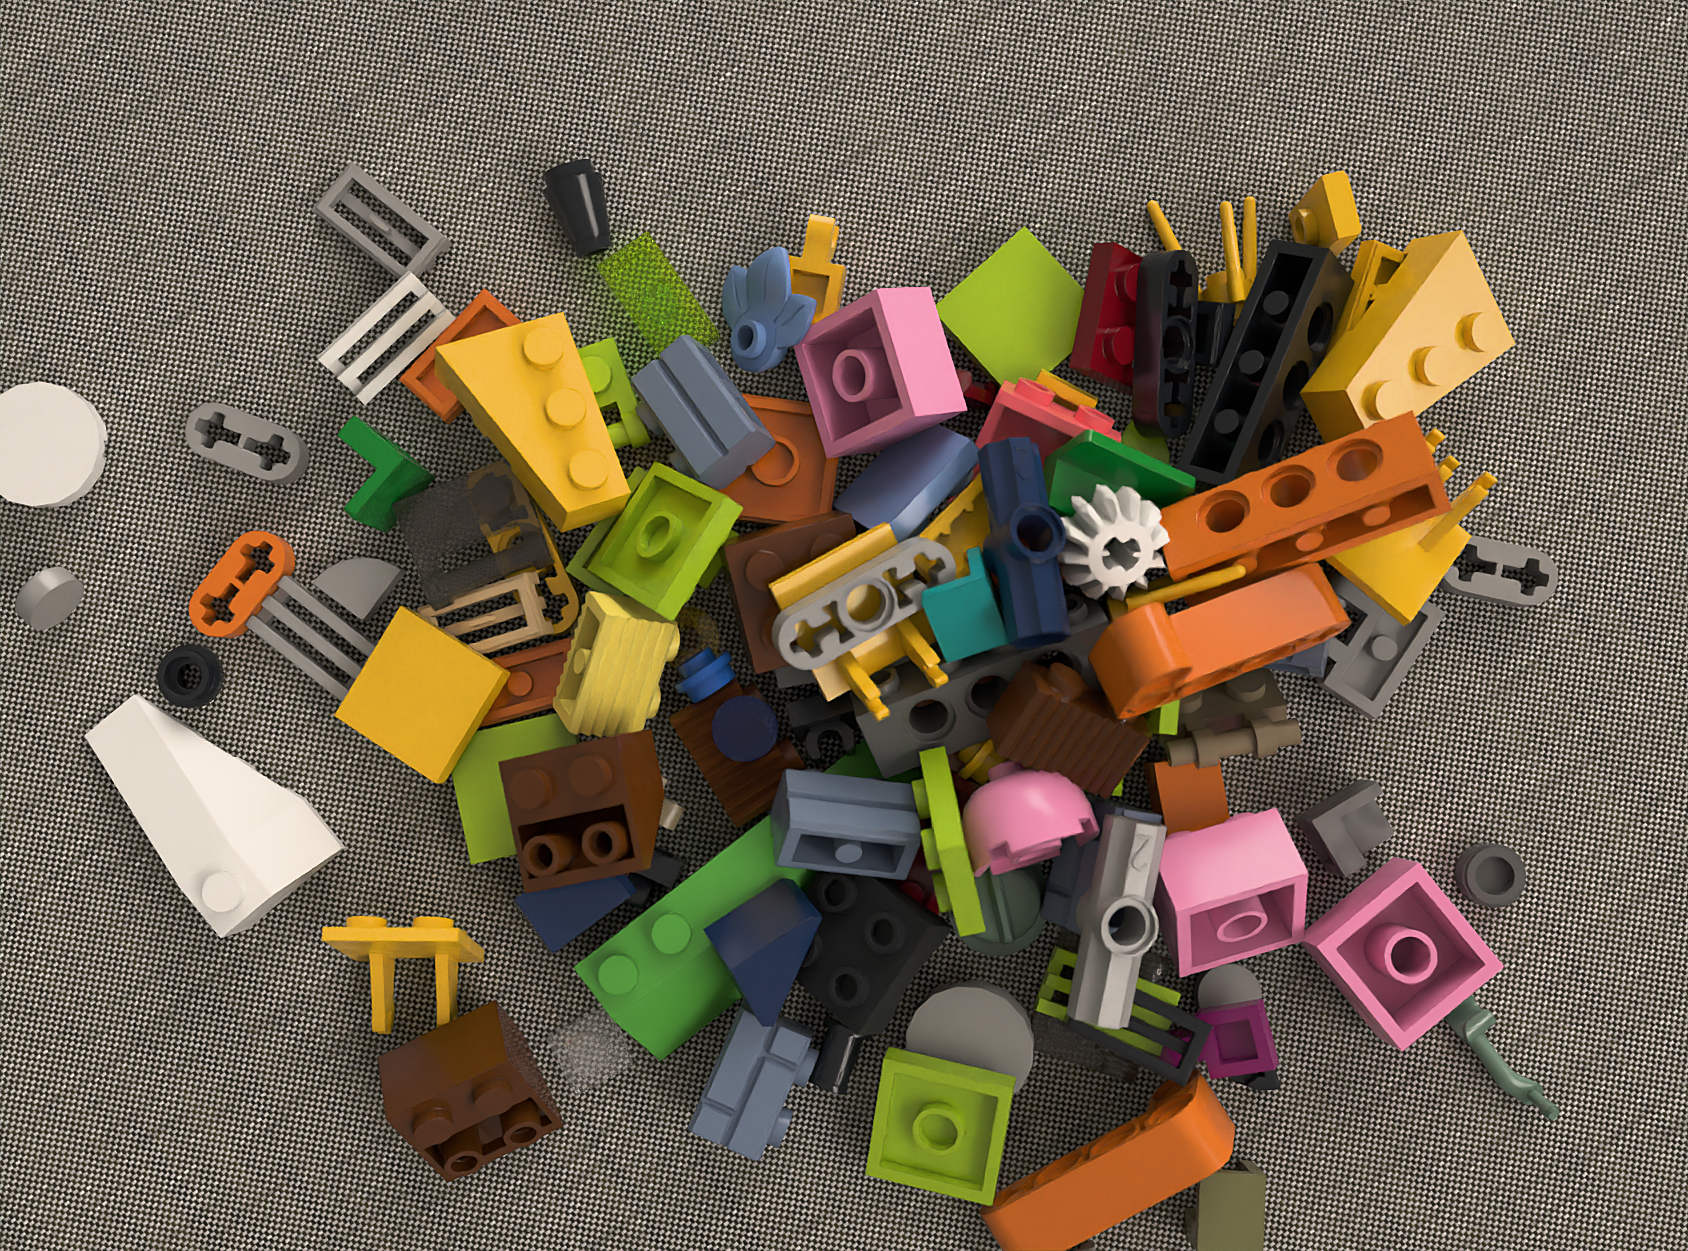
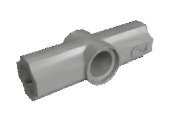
M1105 814L1091 888L1080 898L1076 908V922L1082 935L1066 1014L1074 1020L1090 1023L1097 1027L1118 1030L1121 1027H1128L1142 954L1154 944L1158 934V917L1152 907L1167 826L1128 816ZM1124 907L1125 918L1122 925L1117 931L1109 934L1108 922L1111 915L1118 908Z

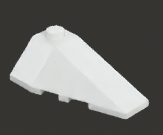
M140 695L130 697L84 735L179 888L220 938L249 929L346 848L307 799L289 788L281 787L257 772L254 766L243 759L233 757L204 739L201 733Z

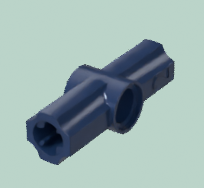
M1008 437L998 442L987 443L977 452L990 532L986 535L982 545V555L986 566L993 575L998 577L1008 644L1017 646V649H1031L1061 643L1071 637L1057 556L1065 545L1066 530L1062 519L1048 504L1039 446L1036 443H1032L1030 437ZM1018 536L1023 538L1028 544L1029 550L1021 544Z

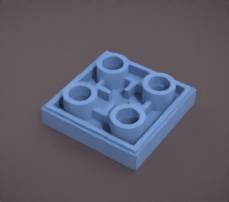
M937 424L886 447L833 502L832 506L836 510L851 513L854 525L864 532L884 521L889 523L899 544L909 538L917 537L926 528L929 520L928 516L946 497H952L960 493L973 478V469L979 464L977 452L980 449L971 439Z

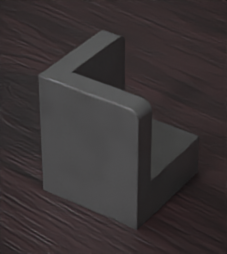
M1359 779L1295 817L1328 873L1345 878L1368 865L1363 857L1364 853L1393 836L1394 831L1375 801L1376 797L1383 794L1377 781Z

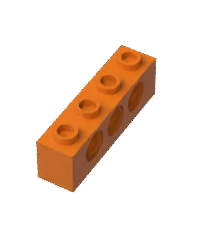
M1413 410L1393 418L1376 422L1368 428L1330 443L1310 448L1302 454L1259 471L1247 473L1236 480L1198 495L1186 497L1175 504L1160 509V516L1162 518L1159 524L1167 530L1170 542L1163 545L1162 549L1169 573L1175 583L1234 565L1245 567V575L1241 578L1185 596L1184 599L1188 606L1192 608L1297 567L1319 561L1450 512L1452 507L1436 463Z

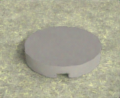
M968 980L967 983L957 982L954 984L949 982L937 986L919 1002L906 1031V1051L1016 1076L1014 1094L1023 1087L1032 1068L1035 1057V1041L1031 1030L1032 1024L1021 1004L1008 991L984 980Z

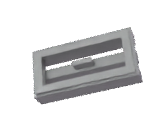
M352 161L312 208L319 217L398 280L408 270L417 278L425 270L429 273L436 265L434 259L441 251L445 254L452 245L447 237ZM356 182L428 241L419 249L348 192L350 187ZM340 201L412 260L406 267H403L332 209Z
M284 575L276 584L279 586L273 596L268 595L260 604L263 606L257 615H252L244 625L342 702L377 644L294 578ZM293 597L367 656L365 661L359 665L285 605ZM277 617L350 675L349 681L345 684L272 626V621Z

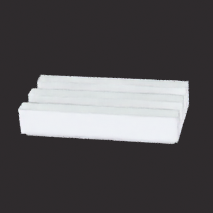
M408 270L317 357L327 369L329 368L366 405L456 318ZM410 291L419 298L347 367L338 360ZM430 309L435 316L365 383H362L357 377Z

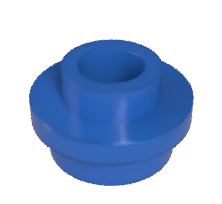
M709 646L705 647L677 667L683 677L673 685L678 694L686 692L692 703L701 701L736 676L728 663L732 656L727 649L715 655Z

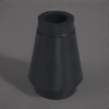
M579 159L570 161L544 172L543 177L547 187L543 189L542 193L570 244L574 247L577 258L591 257L612 249L613 244L610 238L611 232L602 173L594 171L591 160Z

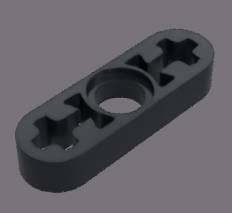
M1185 250L1151 252L1144 257L1138 271L1132 419L1137 432L1145 438L1177 439L1185 434L1192 419L1199 274L1194 258ZM1165 331L1168 340V350L1166 359L1163 354V337Z

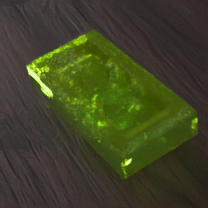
M648 231L596 266L602 278L659 358V354L681 335L688 334L705 347L710 346L721 338L719 331Z

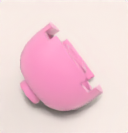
M1012 760L999 764L987 771L990 782L977 789L971 795L963 811L962 831L974 877H981L988 867H990L992 875H997L1061 855V840L1075 835L1080 847L1100 834L1092 807L1083 790L1077 784H1073L1067 777H1063L1058 772L1049 773L1043 770L1037 772L1033 768L1028 769V767L1026 768L1020 762L1014 763Z

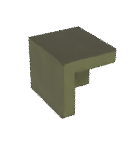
M1239 1160L1238 1171L1217 1170L1212 1175L1197 1182L1196 1208H1185L1184 1234L1196 1251L1264 1250L1265 1173L1253 1161Z

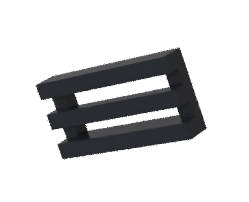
M1138 988L1135 989L1134 1003L1193 1031L1189 1041L1186 1042L1130 1014L1129 1024L1126 1028L1182 1055L1178 1065L1175 1066L1089 1023L1074 1020L1067 1014L1065 1015L1061 1023L1065 1029L1184 1087L1213 1027L1208 1022Z

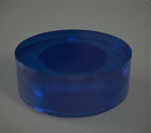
M737 696L729 699L719 707L713 718L712 736L716 746L724 755L736 761L747 762L763 757L772 749L778 737L779 726L774 711L767 703L753 696Z

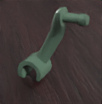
M1470 995L1444 1017L1454 1033L1472 1048L1502 1090L1525 1105L1534 1104L1547 1119L1554 1120L1559 1116V1108L1543 1096V1087L1531 1079L1514 1072L1496 1052L1484 1034L1485 1031L1497 1023L1496 1018L1488 1009H1481L1476 1003L1474 996Z

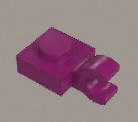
M1262 998L1201 1008L1194 1014L1195 1017L1213 1026L1197 1060H1206L1210 1079L1275 1070L1278 1066L1279 1059ZM1183 1027L1166 1032L1188 1042L1193 1031ZM1163 1046L1158 1057L1177 1066L1182 1055Z

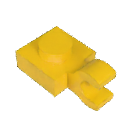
M810 214L802 258L788 255L792 294L809 296L817 301L811 325L839 310L847 275L844 265L830 263L836 250L840 229L838 226H835L836 219Z

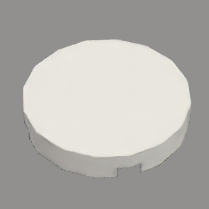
M41 381L16 385L1 394L0 495L8 501L36 508H54L67 506L87 494L102 475L107 459L103 456L105 450L104 440L108 442L106 426L94 405L66 387Z

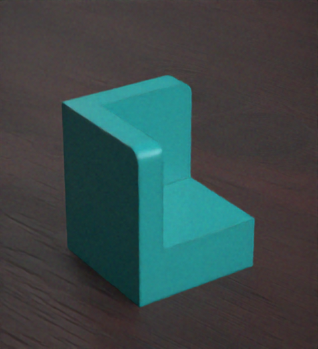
M980 546L966 550L971 575L924 590L921 593L922 606L946 663L1008 643L1002 603L989 569L985 564Z

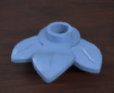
M778 246L763 252L756 257L748 270L734 265L725 279L722 293V310L724 319L732 330L731 353L737 366L745 371L760 373L778 366L784 359L788 347L797 345L805 337L817 306L815 299L801 294H792L788 250L784 247Z

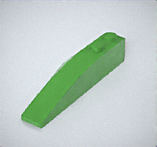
M866 739L856 746L855 755L847 756L845 754L822 772L849 777H878L883 779ZM915 767L884 780L912 784V781L919 780L923 773L919 767ZM771 813L573 967L612 1020L660 1061L742 998L703 929L782 878L793 879L805 894L819 872L808 868L799 869L775 866Z

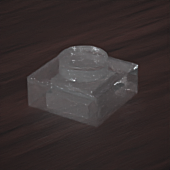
M603 1006L557 1030L546 1038L575 1096L633 1066L636 1061L617 1023L612 1020Z

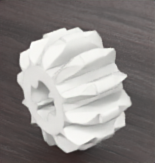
M1097 484L1093 500L1090 503H1087L1081 497L1072 496V506L1077 512L1072 518L1061 517L1066 530V542L1062 551L1057 555L1058 561L1062 562L1060 573L1070 585H1080V589L1084 594L1095 600L1107 591L1113 599L1123 601L1127 585L1132 582L1138 588L1148 589L1147 578L1144 573L1148 568H1165L1164 558L1156 550L1170 542L1167 530L1159 524L1162 518L1159 509L1149 500L1141 501V496L1134 489L1122 486L1114 494L1107 486ZM1115 538L1110 546L1104 547L1110 539Z

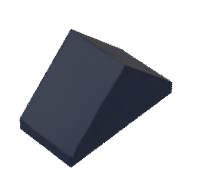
M622 874L527 894L523 892L514 899L513 904L547 952L552 955L636 893L637 890L627 876Z
M780 879L703 929L733 984L762 1027L774 1026L823 918L793 879Z

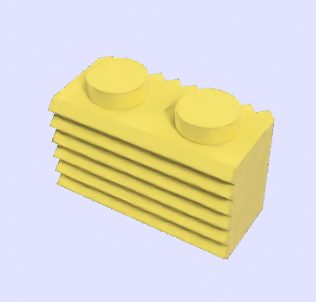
M592 591L585 594L582 615L578 617V627L574 629L571 650L567 652V662L563 664L564 673L560 675V685L556 687V696L553 698V708L569 732L575 735L582 733L587 736L594 734L601 738L604 735L609 737L643 730L646 719L654 718L660 706L661 691L658 683L665 662H672L679 650L680 633L675 619L673 622L632 597Z

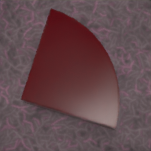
M955 369L967 408L990 412L999 392L998 386L992 381L986 383L972 381V373Z

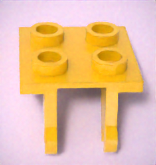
M1433 428L1424 436L1431 454L1436 450L1434 447L1445 438L1436 428ZM1485 471L1450 503L1452 511L1324 558V560L1400 624L1406 626L1413 620L1472 537L1458 523L1488 495L1486 490L1492 487L1498 480L1488 471Z
M884 521L768 586L782 612L790 605L896 546L898 542L889 523ZM888 570L882 573V577L895 590L897 600H902L904 595L896 586L908 579L914 578L913 574L910 573L897 580L889 575ZM863 584L854 588L849 594L846 603L849 616L857 621H864L873 617L881 604L880 593L871 584ZM830 603L822 608L831 618L827 622L813 628L805 621H800L794 626L797 631L795 640L806 652L816 646L813 641V635L824 627L831 625L838 631L839 635L846 631V627L833 615ZM924 608L825 665L811 669L824 698L828 702L852 689L877 722L889 716L890 712L880 701L879 696H881V693L869 676L907 655L923 671L935 689L949 682L946 673L940 670L937 665L940 663V659L929 646L936 642L937 639Z
M351 916L346 918L345 927H323L322 932L323 942L357 962H370L372 1031L377 1032V1034H391L393 1030L395 1016L393 1001L395 958H435L438 1028L458 1018V962L484 963L485 950L471 939L466 931L460 928H453L454 920L443 917L413 918L411 928L387 927V919L380 917Z

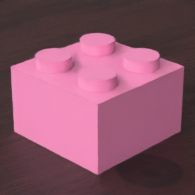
M930 287L875 289L811 325L805 337L797 345L793 346L827 459L881 451L968 410Z
M1277 808L1256 814L1251 812L1240 813L1219 825L1195 832L1180 831L1165 837L1152 903L1158 917V926L1180 978L1304 941L1308 872Z
M1397 857L1390 859L1310 925L1304 932V941L1300 942L1375 1035L1402 1052L1504 968L1503 964L1421 864Z

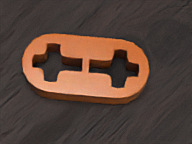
M257 530L244 533L235 540L198 586L189 601V616L197 630L207 636L232 639L243 635L249 629L244 624L252 615H257L263 608L260 604L268 595L273 596L279 588L276 584L284 575H292L295 569V555L289 543L275 534ZM272 547L273 549L268 557L275 564L270 572L257 570L246 581L245 579L256 566V561L250 556L255 548L267 551ZM239 589L240 591L232 599L228 607L235 614L232 621L217 620L213 622L217 614L215 608L211 606L215 598L228 600Z

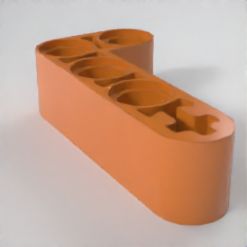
M1317 562L1309 563L1170 616L1167 615L1160 603H1152L1132 610L1108 625L1089 653L1088 660L1117 718L1123 720L1143 714L1314 647L1345 630L1351 624V621L1320 565ZM1128 710H1132V711H1134L1135 713H1129V712H1127V711H1128Z
M1193 1068L1185 1087L1168 1080L1152 1094L1147 1112L1003 1188L996 1193L993 1206L983 1204L979 1214L1002 1251H1066L1215 1173L1225 1165L1232 1155L1235 1125L1200 1070Z

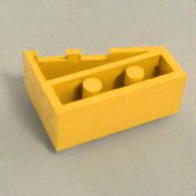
M1463 230L1412 239L1402 253L1406 258L1387 284L1378 285L1375 293L1369 297L1368 301L1371 303V306L1353 330L1345 331L1301 390L1300 395L1325 444L1368 428L1376 422L1393 418L1413 410L1415 416L1419 415L1515 344Z
M563 312L435 347V376L447 390L450 389L473 417L475 426L485 438L489 437L511 465V471L561 533L622 514L631 492Z

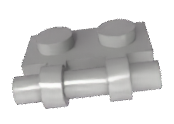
M1339 571L1338 573L1330 572L1327 579L1343 608L1351 609L1360 615V618L1343 643L1334 637L1330 638L1327 662L1330 664L1326 668L1323 678H1320L1316 684L1366 718L1377 719L1446 613L1426 600L1413 620L1406 626H1403Z

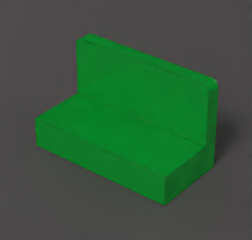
M353 415L338 432L337 436L374 466L376 471L345 505L343 511L352 519L387 533L435 479V476L389 437Z
M1091 429L1084 430L1045 458L1043 468L1049 507L1060 518H1072L1077 512L1072 506V496L1081 497L1087 503L1092 502L1097 484L1107 486L1114 494L1122 486L1130 487L1141 496V501L1149 500L1159 510L1192 494L1195 491L1196 484L1194 476ZM1115 538L1110 539L1106 546H1110Z

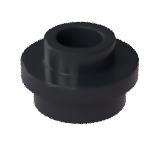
M182 645L174 648L162 659L157 672V682L162 695L170 703L182 708H198L210 703L219 694L224 681V670L219 658L211 650L199 645ZM192 665H196L202 675L200 683L194 688H190L185 682V672Z

